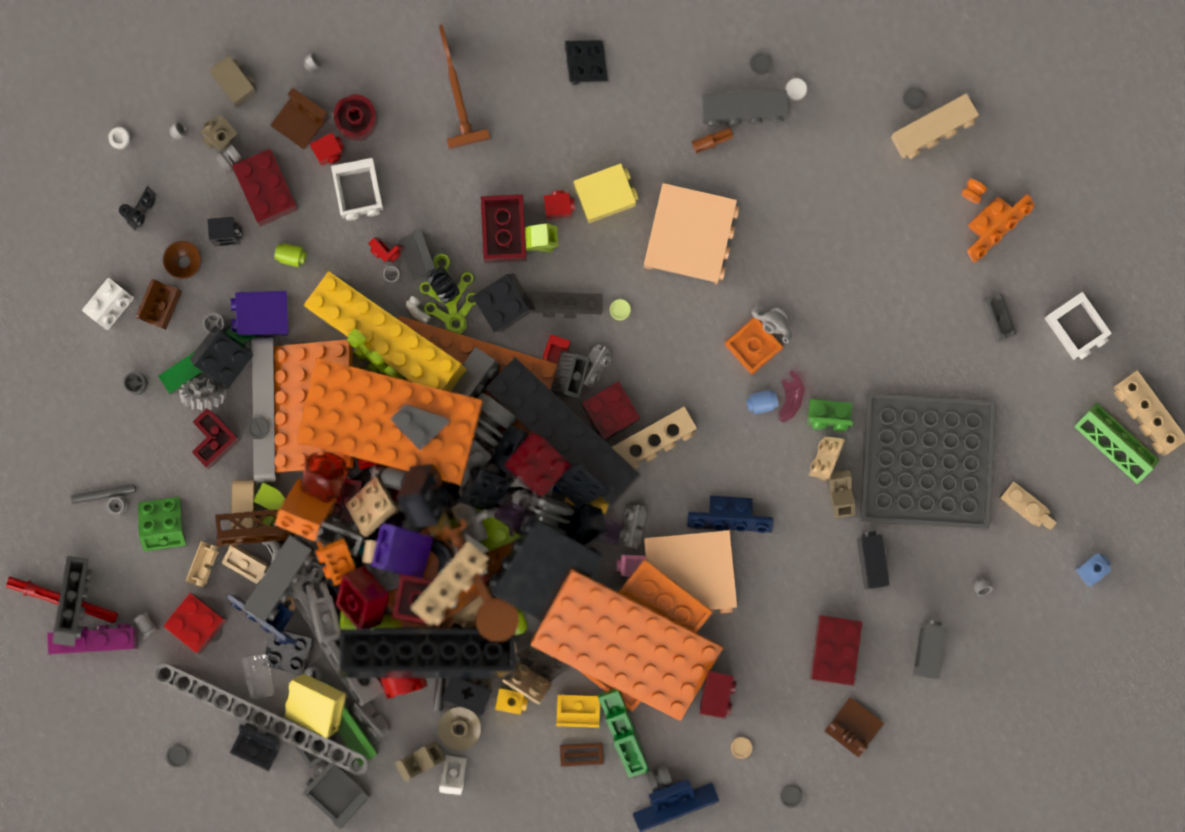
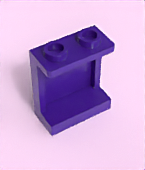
M287 291L235 292L234 298H231V311H235V319H232V332H236V337L243 335H288Z
M382 524L371 566L406 576L423 578L433 537Z

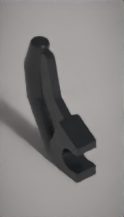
M433 538L431 551L439 559V576L455 556L452 549L442 540Z

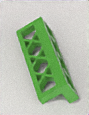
M1097 402L1074 426L1136 484L1141 482L1160 461ZM1088 419L1094 424L1095 431L1086 429L1082 424ZM1100 436H1107L1111 441V445H1104L1100 441ZM1116 450L1123 451L1126 454L1127 460L1119 459L1116 456ZM1132 465H1139L1144 472L1138 476L1132 471Z
M344 704L338 733L348 748L365 755L370 760L379 753ZM361 758L356 759L360 766L364 764Z

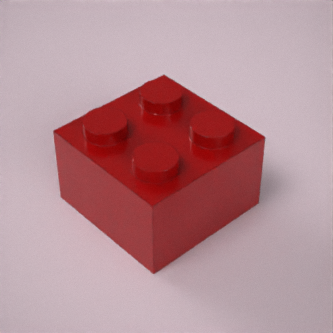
M189 593L163 627L195 653L201 654L227 620L198 596Z

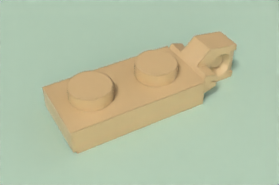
M1014 481L1000 497L1003 502L1032 525L1035 524L1039 527L1043 524L1050 530L1057 523L1048 516L1051 512L1046 506Z
M230 545L221 562L256 584H259L270 567L269 564L237 545Z

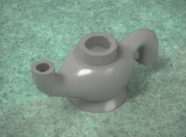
M756 305L752 310V315L754 318L762 321L765 332L769 334H783V342L789 343L792 334L787 325L789 319L786 313L779 308H773L770 312L764 313L762 312V306Z

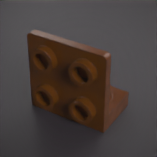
M292 87L288 93L290 99L271 123V127L305 150L329 116L325 110Z

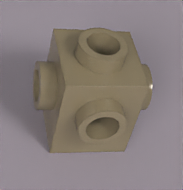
M219 115L214 119L208 120L200 131L204 137L202 141L210 149L214 147L219 151L228 147L231 139L237 134L226 119Z

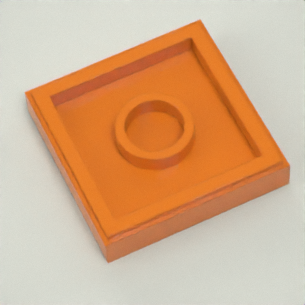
M752 318L724 343L751 376L784 348L773 334L765 332L763 323L756 318Z

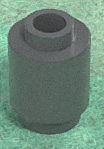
M389 466L383 470L381 475L383 485L400 491L408 471Z

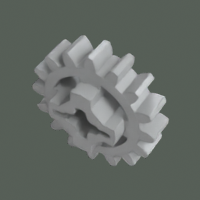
M203 377L202 380L194 378L193 381L187 380V384H182V388H180L181 403H185L186 407L192 406L193 410L200 409L203 411L204 408L212 410L214 406L218 408L219 403L224 404V399H226L225 386L219 382H214L213 378Z

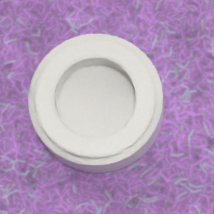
M798 78L790 80L786 85L787 96L791 100H801L807 92L806 83Z
M117 127L109 133V142L114 148L124 149L130 144L131 136L126 129Z

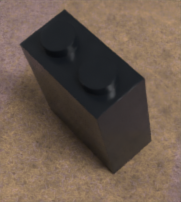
M876 531L864 532L861 534L862 537L857 539L864 590L890 586L882 534L877 535Z

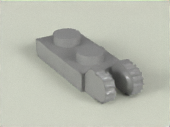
M319 582L322 598L316 597L313 584H307V595L310 600L309 604L319 643L339 639L340 627L332 596L329 595L326 582Z

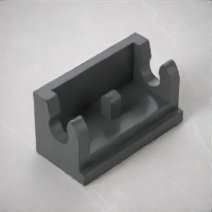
M999 294L994 298L985 299L982 304L996 342L1017 335L1003 295Z

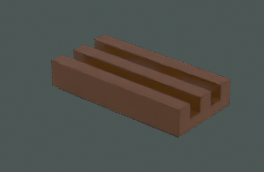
M603 743L560 745L561 767L604 764ZM599 748L598 752L564 753V749ZM599 756V760L565 762V758Z

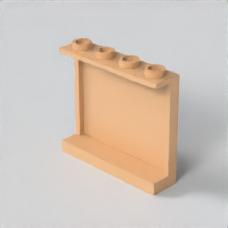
M663 183L643 268L650 270L652 268L715 282L714 284L718 285V281L723 280L726 269L722 267L723 259L728 260L730 247H726L728 239L733 238L735 227L731 226L732 220L738 217L740 207L736 206L737 200Z
M730 530L644 538L646 560L709 609H720V613H731L733 608H737Z

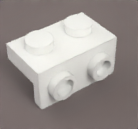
M107 278L82 311L103 328L109 330L134 297L110 278Z

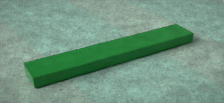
M232 327L225 331L244 345L251 341L253 337L258 336L243 335L236 337V332H232ZM194 352L158 376L169 394L181 388L182 384H187V380L191 381L203 373L190 360Z

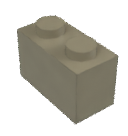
M228 55L212 67L209 72L237 108L257 93L253 88L256 84L249 75L245 77L241 72L244 68L237 59L232 60Z

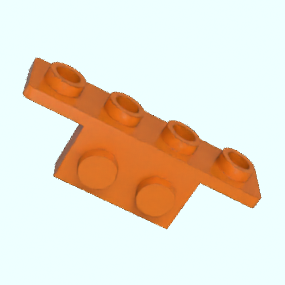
M1026 194L1013 207L1000 197H997L968 224L969 229L980 237L967 250L971 261L976 263L979 259L983 258L987 251L995 244H998L1006 233L1014 229L1024 216L1031 213L1035 205L1029 194Z

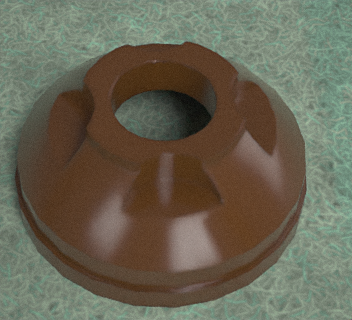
M174 242L164 252V268L169 275L176 279L191 278L201 267L202 258L200 251L190 242ZM182 256H187L190 259V264L186 268H181L178 265V260Z

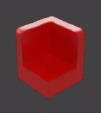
M550 334L542 360L558 364L559 357L561 356L560 353L568 352L571 341Z

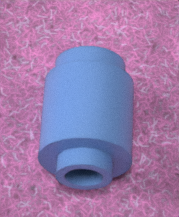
M775 390L749 394V399H746L748 411H753L754 415L773 411L774 408L779 407Z

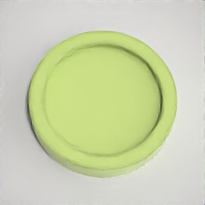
M617 299L611 303L610 315L615 320L622 321L630 315L631 308L627 301Z

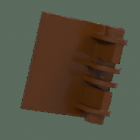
M850 697L824 732L859 758L862 752L864 753L868 748V744L884 723Z

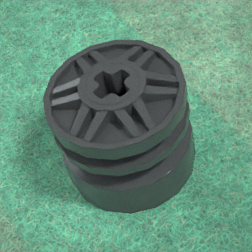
M481 392L477 399L483 400L474 437L484 444L497 448L499 443L492 437L495 435L502 439L503 434L498 430L500 426L505 429L508 428L509 424L513 426L517 421V417Z
M533 494L531 500L539 504V507L529 504L528 509L536 513L535 516H537L539 521L566 535L567 531L560 527L559 524H570L571 520L564 517L563 514L573 516L575 510L555 498L549 496L542 498ZM525 515L520 530L523 531L524 524L528 519L531 520L533 516Z

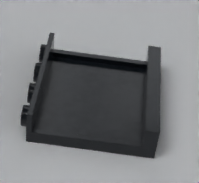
M533 515L531 520L528 519L524 524L523 533L520 538L514 540L510 554L501 561V568L498 573L491 577L489 589L492 595L543 621L570 571L574 569L590 578L603 556L596 548L592 546L589 548L539 521L537 516Z

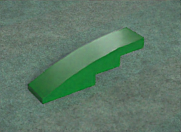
M615 688L598 694V699L606 715V722L614 738L613 743L629 778L648 772L649 767L640 740L620 690Z

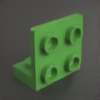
M810 399L807 425H812V429L825 430L826 427H833V431L846 432V430L853 426V421H851L852 403Z
M180 497L138 503L139 539L144 552L186 546V537L182 528Z

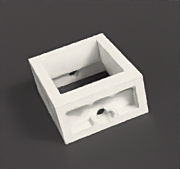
M373 158L331 166L340 214L343 219L346 218L347 221L358 219L359 215L376 216L380 214L379 211H384ZM370 171L377 204L346 210L340 177Z
M1083 292L1044 318L1073 360L1078 356L1082 360L1092 353L1090 348L1095 345L1098 348L1109 341L1107 337L1112 334ZM1079 304H1082L1102 334L1078 350L1057 319Z

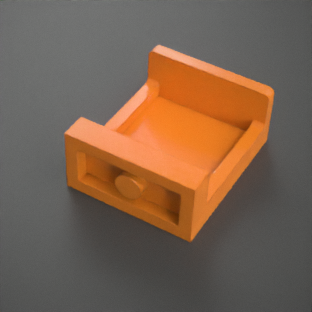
M298 478L280 507L275 524L315 541L328 514H332L338 495Z

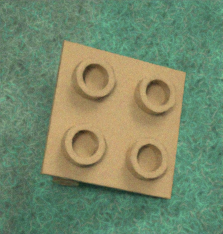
M823 437L818 445L816 458L811 463L809 476L817 477L825 482L827 479H830L845 441L844 439Z
M517 661L515 662L514 678L503 679L504 683L537 704H540L552 686V683L548 682L545 677L537 675L526 665L520 664Z

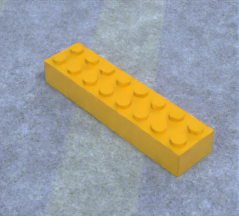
M329 271L304 303V306L310 312L347 338L353 329L358 330L366 338L363 345L371 353L376 351L381 355L385 365L393 368L409 382L451 392L467 370L457 360Z

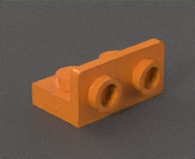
M343 538L324 547L321 541L316 542L319 550L315 551L320 563L325 562L326 566L322 567L327 579L332 578L334 585L341 583L344 573L356 569Z

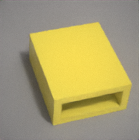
M622 164L573 181L588 223L636 206L635 200L638 199L635 188H630L628 180H631L628 169H623Z
M304 673L294 678L289 684L290 692L285 704L286 712L284 718L325 738L338 732L346 693Z

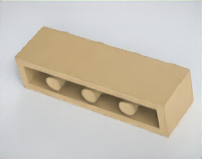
M966 93L894 132L891 139L903 159L906 157L912 159L921 153L920 150L926 146L930 149L939 144V139L943 137L949 139L958 133L956 130L964 126L967 129L973 126L979 114Z

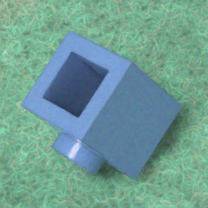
M1097 553L1076 568L1075 571L1089 587L1098 582L1112 569L1109 567L1111 563L1107 557Z

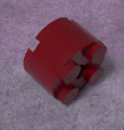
M353 94L344 97L338 101L334 108L335 124L345 138L363 141L375 131L378 123L377 113L371 101L365 96ZM358 114L360 119H356L355 121H353L352 116L356 117Z

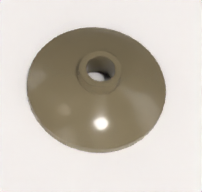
M463 707L452 708L445 712L439 721V737L447 747L453 750L468 749L480 737V720L471 710ZM458 724L464 726V731L461 733L456 731Z

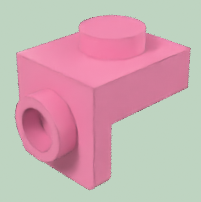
M621 555V559H617V572H621V577H630L644 558L646 559V556Z

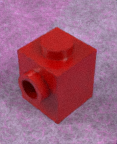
M333 133L310 143L321 166L327 163L330 165L334 164L343 156L341 149L345 147L339 136L335 138Z
M564 190L553 191L552 195H544L547 220L572 217L571 211H575L574 198L569 197V193H565Z

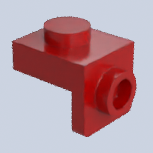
M374 237L368 242L372 247L370 249L372 254L378 259L381 258L384 262H395L401 257V251L404 249L402 245H396L390 250L378 237Z

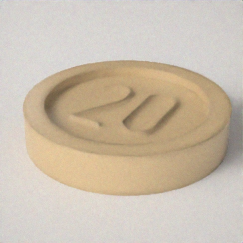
M738 737L731 744V752L735 757L744 759L751 754L752 744L747 738Z

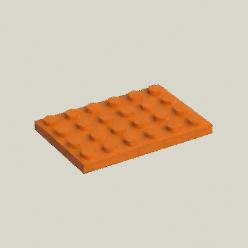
M347 340L273 346L275 473L354 468L353 456L296 442L316 358L353 367V346Z
M645 558L618 591V593L694 632H697L712 614L711 609ZM580 671L591 681H593L595 684L601 687L604 691L615 689L614 687ZM620 691L627 708L633 712L641 701Z

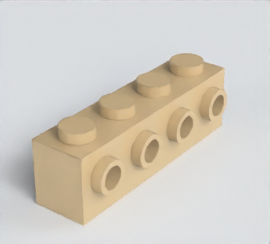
M1138 370L1113 387L1116 398L1126 404L1128 407L1126 409L1127 413L1133 420L1137 419L1141 425L1139 429L1146 437H1150L1153 441L1152 446L1158 454L1165 456L1185 442V434Z
M468 541L411 607V610L430 626L434 623L438 625L446 616L443 612L448 606L452 609L460 600L458 597L462 590L466 592L473 585L474 581L472 578L477 573L481 575L489 566L486 564L488 558Z

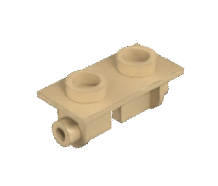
M203 541L200 542L186 578L187 582L203 588L205 584H208L210 568L213 566L217 554H219V547Z

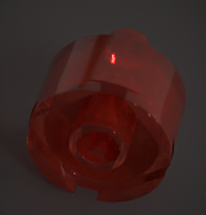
M318 452L311 454L306 460L302 474L301 490L323 503H330L332 499L339 497L343 492L349 472L346 468L345 460L331 452H325L324 455H318Z

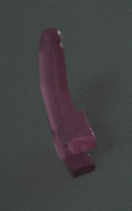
M793 371L789 373L793 378L792 383L786 382L785 379L781 381L786 401L779 412V420L782 423L793 418L802 405L805 391L799 376Z

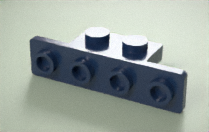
M710 496L709 513L688 512L687 527L770 533L773 529L774 518L752 516L753 498Z
M228 593L226 597L232 601L231 605L239 611L244 610L243 607L246 602L240 597ZM282 602L277 607L279 612L273 621L262 622L244 610L246 612L245 616L248 619L261 623L260 628L270 634L274 633L276 635L275 639L284 645L287 643L295 645L297 643L294 638L283 631L293 616L294 611Z
M689 779L678 781L672 786L658 789L649 794L652 806L634 812L633 817L639 832H643L718 803L719 797L713 783L692 790Z

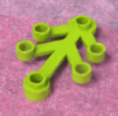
M445 254L436 255L433 259L435 269L440 267L438 265L440 260H445L446 265L443 268L448 272L450 267L449 257ZM469 272L463 273L461 281L457 286L460 294L453 301L446 304L443 303L448 306L449 315L439 310L433 302H428L424 307L428 315H434L445 322L448 331L461 334L466 329L467 322L465 317L472 306L477 304L476 302L470 303L468 298L474 296L475 293H468L466 295V302L459 312L457 311L456 304L467 286L473 283V275ZM466 275L471 276V281L468 283L463 281ZM428 282L421 283L420 291L423 295H430L442 303L431 286L428 292L422 290L424 285H429ZM433 305L435 310L431 313L428 312L427 307ZM454 321L460 322V326L458 328H454L452 326V323Z
M353 329L348 334V343L356 348L353 354L361 361L364 358L371 363L367 368L371 372L405 380L393 368L385 366L381 355L376 351L371 353L363 345L366 338L358 330Z

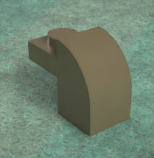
M850 470L836 471L831 474L830 479H827L834 519L855 516Z
M434 741L395 762V765L404 782L445 761L446 758L437 741Z

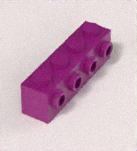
M117 624L118 628L109 629V625H97L96 630H88V626H82L80 639L76 638L75 646L53 643V628V632L47 633L48 654L138 649L137 628L131 627L130 624Z

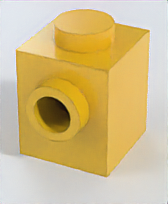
M499 688L495 710L521 715L522 710L526 711L528 698H524L525 695L520 692Z

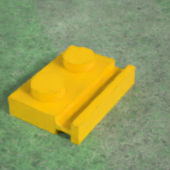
M557 695L556 726L599 728L600 701L598 696Z

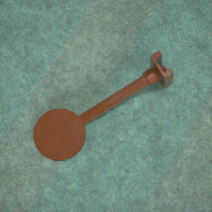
M439 24L448 62V75L461 124L459 126L461 134L447 139L449 149L489 140L488 129L473 131L472 125L468 121L457 72L452 65L443 24Z
M464 518L458 522L456 527H444L439 535L444 543L451 540L458 552L465 546L466 542L462 535L467 528ZM477 573L472 580L483 600V604L476 614L477 629L483 637L490 641L500 642L507 640L514 635L518 628V612L513 605L502 599H493L481 575Z

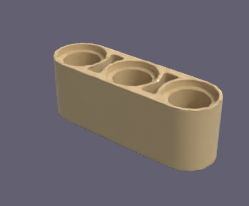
M233 480L232 513L256 511V503L253 502L256 497V483L254 480ZM245 518L241 524L246 528H252L255 525V521L251 518Z

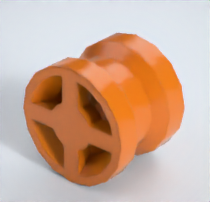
M970 178L967 182V188L962 190L961 195L969 201L979 204L981 195L987 191V187L979 181Z

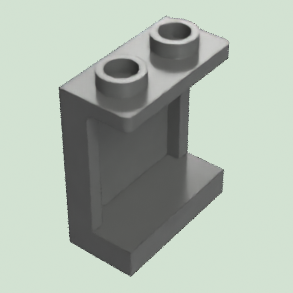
M325 762L318 769L319 775L315 780L310 778L303 786L305 791L302 795L310 799L334 822L333 824L341 829L369 799L370 795L339 766L331 762L329 764Z

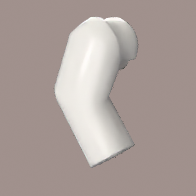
M411 296L409 301H406L408 311L413 318L427 324L431 316L419 309L417 306L420 304V300Z

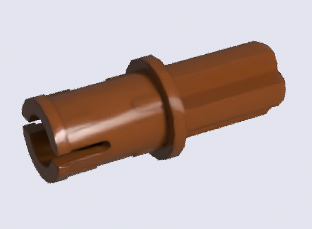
M726 128L714 134L709 132V135L691 141L695 153L698 154L706 149L716 148L715 145L730 140L734 136L732 130Z

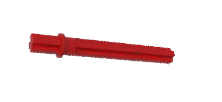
M11 576L8 577L7 588L22 592L25 597L29 595L59 605L61 593L31 583V580L26 582ZM82 601L81 606L85 607L84 614L111 623L116 622L117 612Z

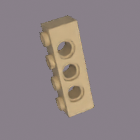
M684 406L612 446V448L636 469L639 467L638 463L645 459L646 462H649L658 456L656 453L664 449L666 452L676 446L675 442L683 439V441H686L695 436L693 432L697 428ZM670 425L678 427L679 433L676 436H670L667 433V428ZM653 435L660 438V444L656 447L648 443L649 437ZM639 446L642 454L638 457H633L629 452L630 448Z

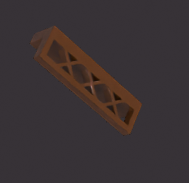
M279 509L215 515L217 546L284 541L290 535L295 536L296 533L276 525L267 526L262 522L268 516L277 519ZM245 518H251L256 524L252 528H246L241 522ZM220 520H230L235 525L230 530H221Z

